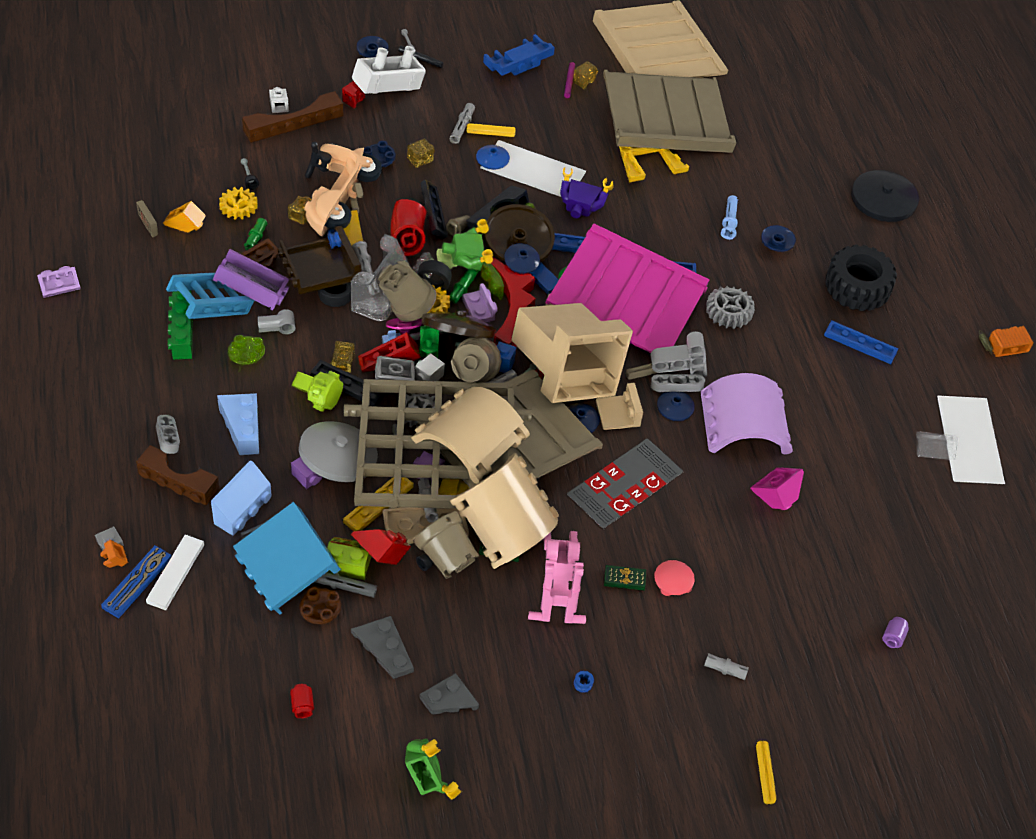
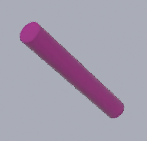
M574 62L569 63L564 92L565 98H570L575 71Z

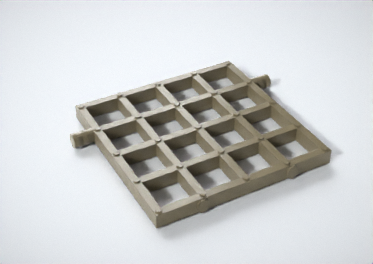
M364 379L362 405L344 404V416L361 417L354 495L355 506L390 507L393 509L397 507L457 509L450 502V499L456 495H438L439 478L469 479L470 489L476 484L470 479L466 466L439 465L440 450L450 449L442 443L431 439H425L415 444L411 438L412 436L404 435L405 421H429L428 417L436 411L439 413L442 410V394L454 395L461 389L465 391L471 387H483L495 392L499 396H507V402L514 408V383ZM370 392L399 393L398 407H369ZM406 393L435 394V408H405ZM514 409L523 421L531 422L532 409ZM368 420H397V435L367 434ZM512 446L508 450H506L507 460L509 456L514 454V448ZM366 448H396L395 464L365 463ZM403 449H433L432 465L402 464ZM491 467L492 471L487 476L484 475L483 480L489 477L495 471H497L500 467ZM364 476L394 477L393 494L363 493ZM401 477L432 478L431 495L400 494ZM466 500L462 501L465 507L469 505Z

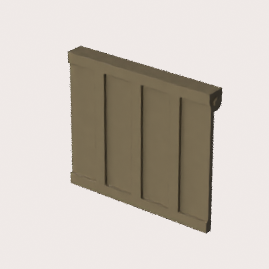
M604 70L603 76L606 83L617 146L733 153L736 139L734 135H730L716 77L708 79L608 72Z
M534 369L504 382L514 383V409H532L531 422H523L530 435L525 440H521V444L514 448V453L518 457H523L527 464L526 470L529 474L533 473L536 479L596 449H602L603 444L591 434L563 402L551 403L541 392L543 380ZM501 396L507 401V396ZM418 421L417 427L423 423L426 425L429 421ZM440 450V454L450 465L465 466L453 451ZM507 451L490 466L502 467L507 462ZM462 479L469 487V479Z

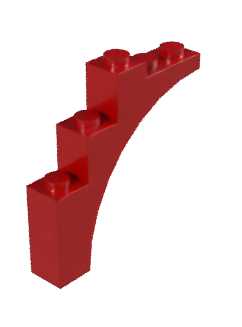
M492 257V263L487 264L484 262L483 270L501 286L509 305L508 317L503 326L495 333L493 343L497 346L500 341L517 348L511 339L518 310L523 307H535L536 298L529 294L534 289L535 277L530 273H516L498 259Z

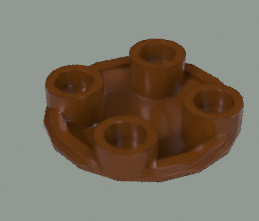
M311 587L300 601L299 609L306 621L312 624H325L338 616L341 611V601L336 591L327 588Z

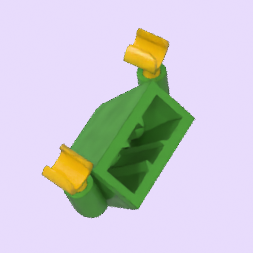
M485 219L478 221L477 228L473 227L465 233L455 234L452 243L443 242L442 253L451 254L454 265L463 266L467 269L481 270L484 262L487 264L492 263V250H484L482 234H479V232L487 233L489 230Z
M415 739L409 742L406 746L405 764L420 794L424 795L437 791L442 794L446 793L450 799L457 797L461 793L458 785L454 781L448 785L441 779L440 765L436 756L441 750L436 747L437 741L435 739L430 742L428 739Z

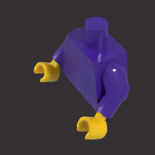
M564 167L562 172L564 180L561 183L560 195L563 203L567 204L566 210L571 212V216L576 219L581 215L588 217L592 212L601 209L609 195L608 191L613 189V181L609 186H606L607 178L604 179V189L602 191V188L573 179L569 181V178L572 177L573 169L571 168L570 174H565Z

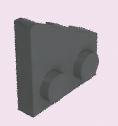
M456 673L420 694L421 701L431 715L442 714L443 712H459V709L472 708V710L479 709V703Z

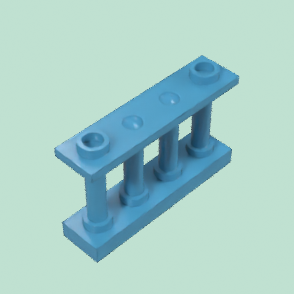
M215 273L172 275L166 288L167 292L180 291L190 305L185 314L189 319L248 314L255 301L247 296H239L235 290L227 287L226 284H221L222 282L213 281ZM218 288H224L230 297H225ZM203 289H209L216 298H210ZM188 290H195L201 299H195Z

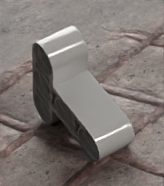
M701 332L689 333L687 335V345L662 347L652 350L651 362L653 371L664 373L690 369V374H698L705 378L707 376V364L703 334Z

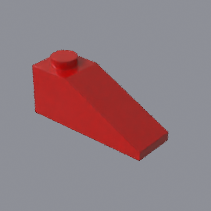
M407 332L358 356L362 372L374 371L378 356L412 361L421 358L417 343Z

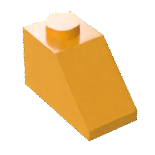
M190 201L170 211L163 224L188 233L194 229L198 230L203 225L202 221L206 215Z

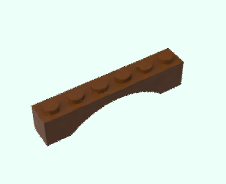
M334 91L320 95L310 106L294 113L283 115L256 113L242 117L243 131L250 142H255L342 117L343 102Z

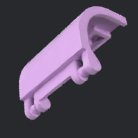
M740 373L722 377L701 390L708 449L710 452L716 453L726 445L737 440L763 438L780 445L782 454L792 453V445L789 443L791 438L788 433L784 410L785 404L782 399L783 392L776 382L762 375Z

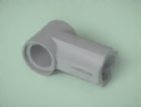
M281 310L277 315L257 317L259 333L279 331L282 334H291L295 331L294 314L291 310Z

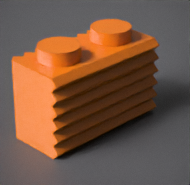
M1014 326L1003 330L996 329L992 331L988 339L993 347L992 352H994L995 357L1029 352L1034 343L1024 326Z

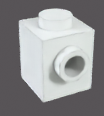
M430 353L416 364V380L438 381L444 376L445 363Z

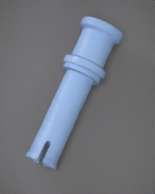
M733 195L727 199L726 217L722 221L721 236L725 239H733L737 233L735 228L738 224L736 219L738 199Z

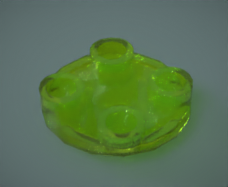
M236 335L233 339L234 341L228 347L229 358L234 363L241 365L255 363L265 353V346L260 337Z

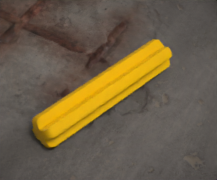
M468 123L467 133L514 137L515 127Z
M758 741L756 750L763 801L765 804H774L776 792L769 744L767 741Z

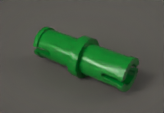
M258 218L254 228L249 231V237L244 244L246 250L257 245L258 241L262 239V233L268 225L265 219Z

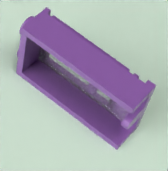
M229 249L226 258L218 266L213 281L222 282L221 284H226L227 287L267 307H271L270 310L272 311L276 304L280 306L289 289L286 286L289 281L288 278L232 249Z

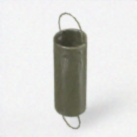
M980 334L979 339L986 351H992L993 347L986 334Z

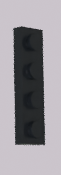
M425 179L420 184L430 226L429 230L434 236H438L443 240L448 234L438 190L435 185Z
M320 360L311 370L310 376L312 377L320 372L328 374L329 371L339 374V379L343 382L342 392L362 401L364 380L323 360ZM370 392L369 405L376 407L384 398L385 393Z

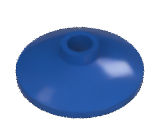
M487 145L477 151L476 159L484 168L496 170L505 167L509 163L510 156L503 147Z

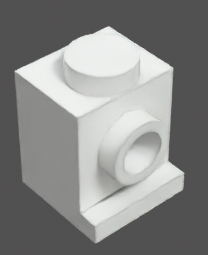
M275 87L273 90H269L272 113L289 112L286 89ZM283 102H284V105L275 106V103H283Z

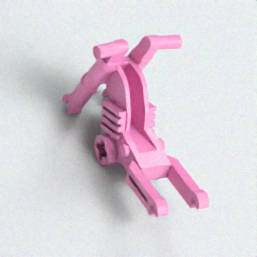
M570 531L569 541L551 539L550 532L543 538L546 559L549 560H546L545 579L541 601L542 612L529 611L528 620L550 622L552 606H565L564 623L585 624L586 615H574L577 610L581 577L584 571V563L575 562L579 561L580 542L577 539V532ZM569 581H573L571 590L568 589Z

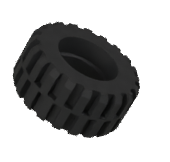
M852 245V247L847 246L837 251L832 257L826 274L825 284L829 294L833 295L832 298L836 302L839 301L840 305L848 306L852 310L859 309V311H865V309H868L870 311L874 310L875 307L883 306L889 300L896 282L897 273L891 259L886 257L882 251L879 252L873 247L868 248L866 245ZM851 274L864 276L870 281L856 279Z

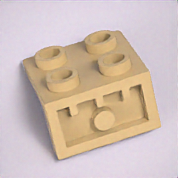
M627 383L623 396L596 398L603 430L640 427L643 410L635 383Z

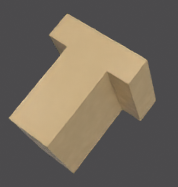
M582 303L523 307L518 310L511 341L544 374L541 392L551 403L615 396L633 330L621 319L600 321Z

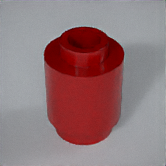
M306 684L295 685L290 691L292 712L295 713L296 718H308L312 716V711L314 710L312 688Z

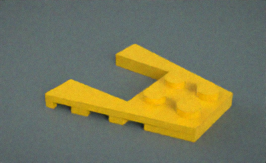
M619 146L629 182L645 179L646 174L634 156L659 152L673 174L688 172L689 165H684L680 161L681 158L677 154H673L669 149Z

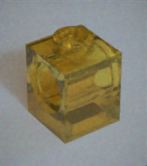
M424 138L408 145L407 158L418 168L433 161L434 147Z

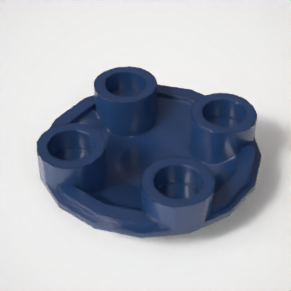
M379 141L377 144L366 146L363 154L376 157L381 162L382 167L392 164L396 157L395 150L386 141Z

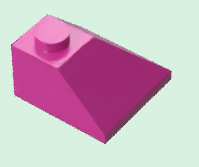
M775 468L754 484L751 489L771 508L789 509L799 498L804 471L803 469Z

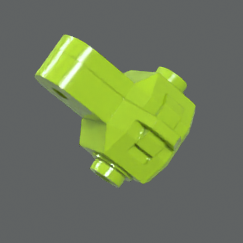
M329 371L328 374L320 372L314 377L297 372L291 385L307 393L308 400L314 404L313 408L324 412V409L332 410L343 390V382L339 379L340 375Z

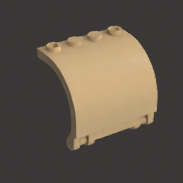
M471 387L465 391L461 389L453 395L455 399L452 402L448 400L441 406L442 410L439 413L436 411L428 417L429 422L426 425L423 423L415 429L416 434L411 438L415 444L425 439H431L448 447L466 466L472 482L478 484L483 480L484 475L487 476L492 471L490 465L511 446L517 448L521 444V440H525L530 433L524 426L522 418L505 399L489 389Z
M516 453L509 456L507 462L489 477L450 499L451 504L455 505L458 509L459 516L467 518L486 549L483 550V553L491 560L490 564L493 569L511 561L536 545L558 523L557 517H559L557 510L554 506H549L544 490H539L536 485L538 483L533 473H528L525 468L527 466L522 456L518 457ZM466 500L469 505L465 507L462 501ZM497 551H499L500 554L502 555V556L499 557V558H498V556H497L496 553H495V552H497Z

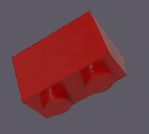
M377 529L353 531L351 534L377 562L397 565L411 548L406 542L408 540L406 536L400 532L395 533L391 530Z

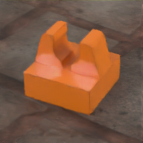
M112 540L104 543L105 549L100 555L105 559L108 558L103 563L105 566L111 568L119 565L122 567L128 563L122 545Z

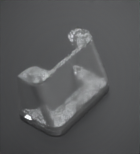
M387 234L380 241V247L383 250V261L373 274L365 271L359 272L351 281V311L376 321H384L392 313L391 303L379 287L380 281L378 278L380 273L388 265L392 264L394 266L398 264L397 261H405L409 264L398 240Z

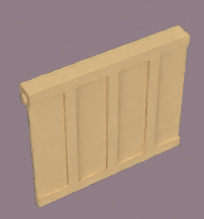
M680 0L673 1L672 3L607 11L595 10L593 22L626 73L704 78L728 73L727 67Z

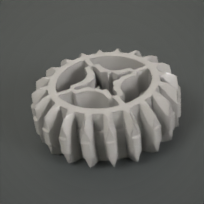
M720 286L718 290L714 289L706 302V311L709 314V318L713 319V323L718 322L719 327L722 325L726 326V329L728 327L735 329L736 326L741 328L743 325H747L755 311L752 296H748L747 291L742 292L741 288L735 289L734 286L732 288Z

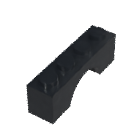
M513 185L508 187L466 220L468 230L473 227L477 228V223L480 219H485L487 222L490 215L503 206L512 204L528 206L530 202L527 190ZM479 232V234H482V239H484V233Z

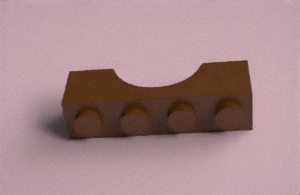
M151 445L136 461L138 474L143 478H149L162 487L166 486L179 495L183 494L196 503L200 502L207 505L219 490L217 476L203 469L190 474L176 473L168 467L167 453Z

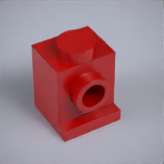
M354 81L342 88V101L354 109L356 104L365 98V93Z

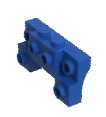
M535 34L533 35L532 42L523 39V45L506 51L504 56L498 50L494 51V57L491 58L484 54L483 63L491 71L496 70L501 76L510 72L513 75H517L539 66L542 59L554 55L555 47L551 43L544 42Z

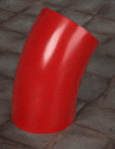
M401 199L396 201L391 217V241L394 249L404 256H413L419 253L425 244L424 222L427 214L426 209L420 203L413 200Z

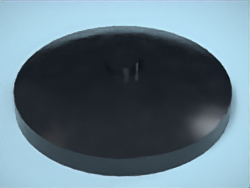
M872 170L861 174L855 180L851 190L852 200L861 212L871 218L885 222H897L909 218L913 215L919 203V194L915 186L905 177L886 170Z

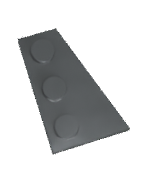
M391 616L351 629V634L363 643V647L377 658V662L393 679L414 672V667Z

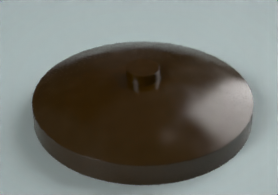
M520 204L506 205L494 211L487 220L489 230L487 233H484L486 246L492 250L493 256L505 263L504 255L506 250L511 245L518 243L533 247L539 254V263L544 261L552 251L555 241L553 226L548 218L535 208Z
M456 310V313L432 312L422 316V324L437 330L478 338L495 337L496 328L478 318L467 315L466 311Z

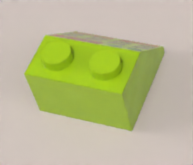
M334 537L329 542L327 549L341 568L337 573L340 576L365 580L371 555L357 541Z

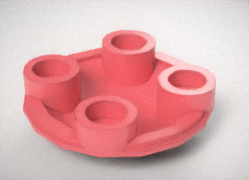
M668 560L661 563L656 568L654 574L655 582L661 589V593L665 596L689 593L695 582L694 573L691 568L677 560Z

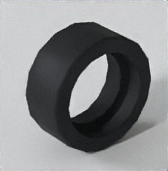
M437 260L424 261L420 264L417 272L422 279L434 285L435 289L441 287V291L448 289L452 274L449 267ZM434 273L436 275H439L443 280H432L429 279L425 274Z
M353 283L337 285L346 289L341 294H330L325 291L326 288L318 290L319 298L325 305L330 307L344 306L353 297Z

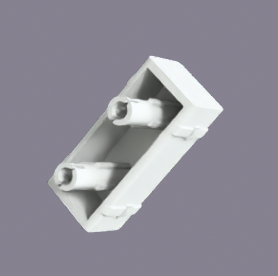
M411 46L405 47L402 56L387 57V49L378 48L376 57L357 59L352 79L365 94L404 90L412 91L420 89L426 70L413 56L415 49Z

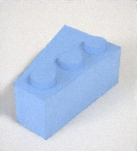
M257 393L217 395L219 411L225 420L226 427L230 431L231 438L239 455L259 454Z

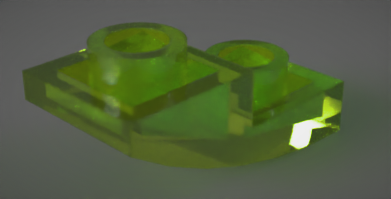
M484 262L481 268V276L485 281L489 282L488 289L499 299H502L504 291L503 280L491 263L487 264Z

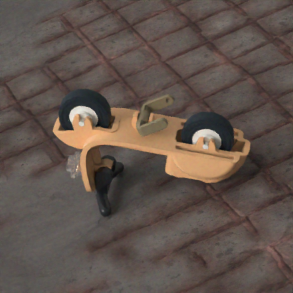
M313 141L311 143L312 153L305 177L311 178L315 166L322 172L330 170L341 173L330 190L323 186L319 190L316 189L312 195V200L308 201L304 208L308 223L321 237L325 235L328 229L335 230L337 226H342L344 229L349 225L352 215L351 210L345 204L349 196L352 211L357 210L359 214L357 197H363L361 183H357L358 180L372 182L377 180L381 174V162L372 155L363 154L364 148L352 151L348 148L329 143L322 145L319 150L317 142Z

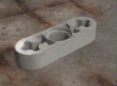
M657 374L651 380V388L657 392H699L704 389L705 378L698 374Z
M160 415L157 417L156 422L160 449L169 454L177 453L180 439L175 419L169 415Z

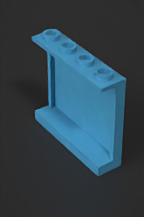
M294 502L233 546L237 552L235 557L241 565L245 564L247 568L244 570L251 580L254 579L257 583L254 585L255 589L261 596H265L266 600L264 603L270 611L275 610L279 614H282L279 607L330 570L336 574L341 570L303 511Z

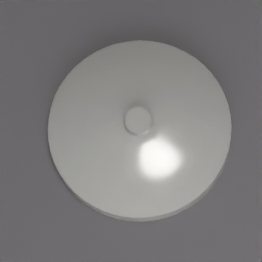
M334 421L319 422L311 425L301 436L299 443L300 457L310 470L326 479L338 482L356 481L360 430L349 424ZM366 448L365 463H376L378 458L377 449Z

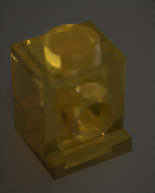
M588 61L574 69L573 82L586 89L587 85L595 80L596 74H598L597 67Z
M298 196L292 204L288 205L289 219L305 224L307 218L304 208L306 203L312 199L308 196Z
M336 341L332 365L351 373L355 356V343Z

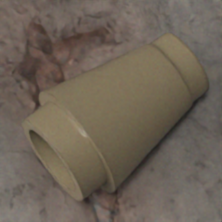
M465 215L450 219L446 225L448 233L452 236L460 234L468 227L466 220L470 217Z

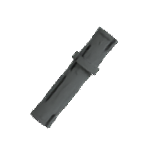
M326 572L314 581V583L331 586V589L334 590L339 588L372 598L375 597L377 592V585L342 577L339 573L331 574Z

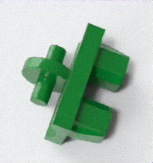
M426 325L420 326L419 353L421 358L427 357L430 353L438 358L439 330Z

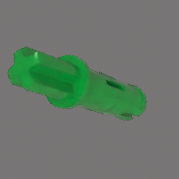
M467 269L460 281L455 283L454 290L449 295L450 302L457 303L462 294L467 293V288L480 270Z

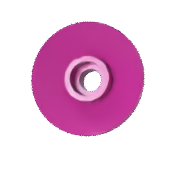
M398 318L386 322L388 328L399 330L400 334L406 332L409 334L412 329L422 325V319L420 318L411 322H404Z

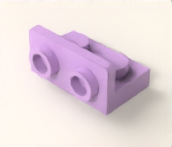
M64 266L57 271L46 270L37 275L43 298L80 290L75 267Z
M484 283L480 284L479 291L462 294V300L470 316L484 322L495 321V313L498 311L497 305L492 301L490 290L486 289Z

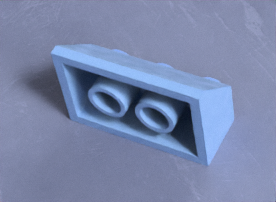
M249 461L211 500L214 524L232 536L238 530L240 531L244 528L246 522L257 514L259 508L264 503H267L272 495L271 484L254 462Z

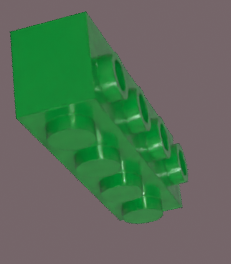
M173 291L172 296H169V307H172V310H168L169 321L172 322L168 324V334L171 335V338H168V350L172 349L173 359H192L193 319H189L185 314L190 304L180 291Z

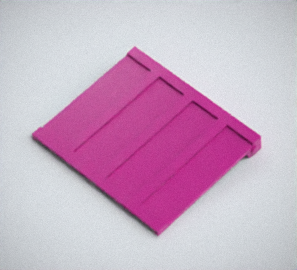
M593 224L590 230L587 231L585 239L558 283L548 296L546 304L582 303L600 321L621 319L633 330L630 343L651 353L656 348L674 346L703 293H706L710 279Z

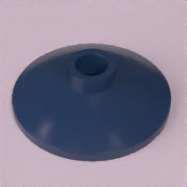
M367 36L357 42L358 53L367 58L376 57L378 48H385L387 51L389 49L388 43L383 38L377 36Z
M779 225L765 228L761 235L763 244L769 249L778 252L792 249L796 242L793 232Z
M518 243L511 245L506 250L504 261L512 271L527 274L537 269L540 257L538 252L530 245Z
M664 392L658 398L657 408L665 418L673 421H683L693 414L694 402L684 392Z
M582 403L572 404L567 407L591 433L597 429L600 418L598 412L593 407Z

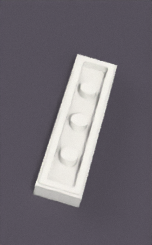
M184 535L147 597V604L163 610L168 608L201 552L204 541Z

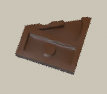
M269 238L241 253V255L269 269L279 255L277 247Z

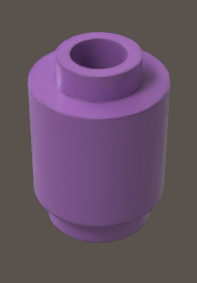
M894 617L889 621L882 637L888 647L899 648L903 645L909 630L908 622L901 617Z

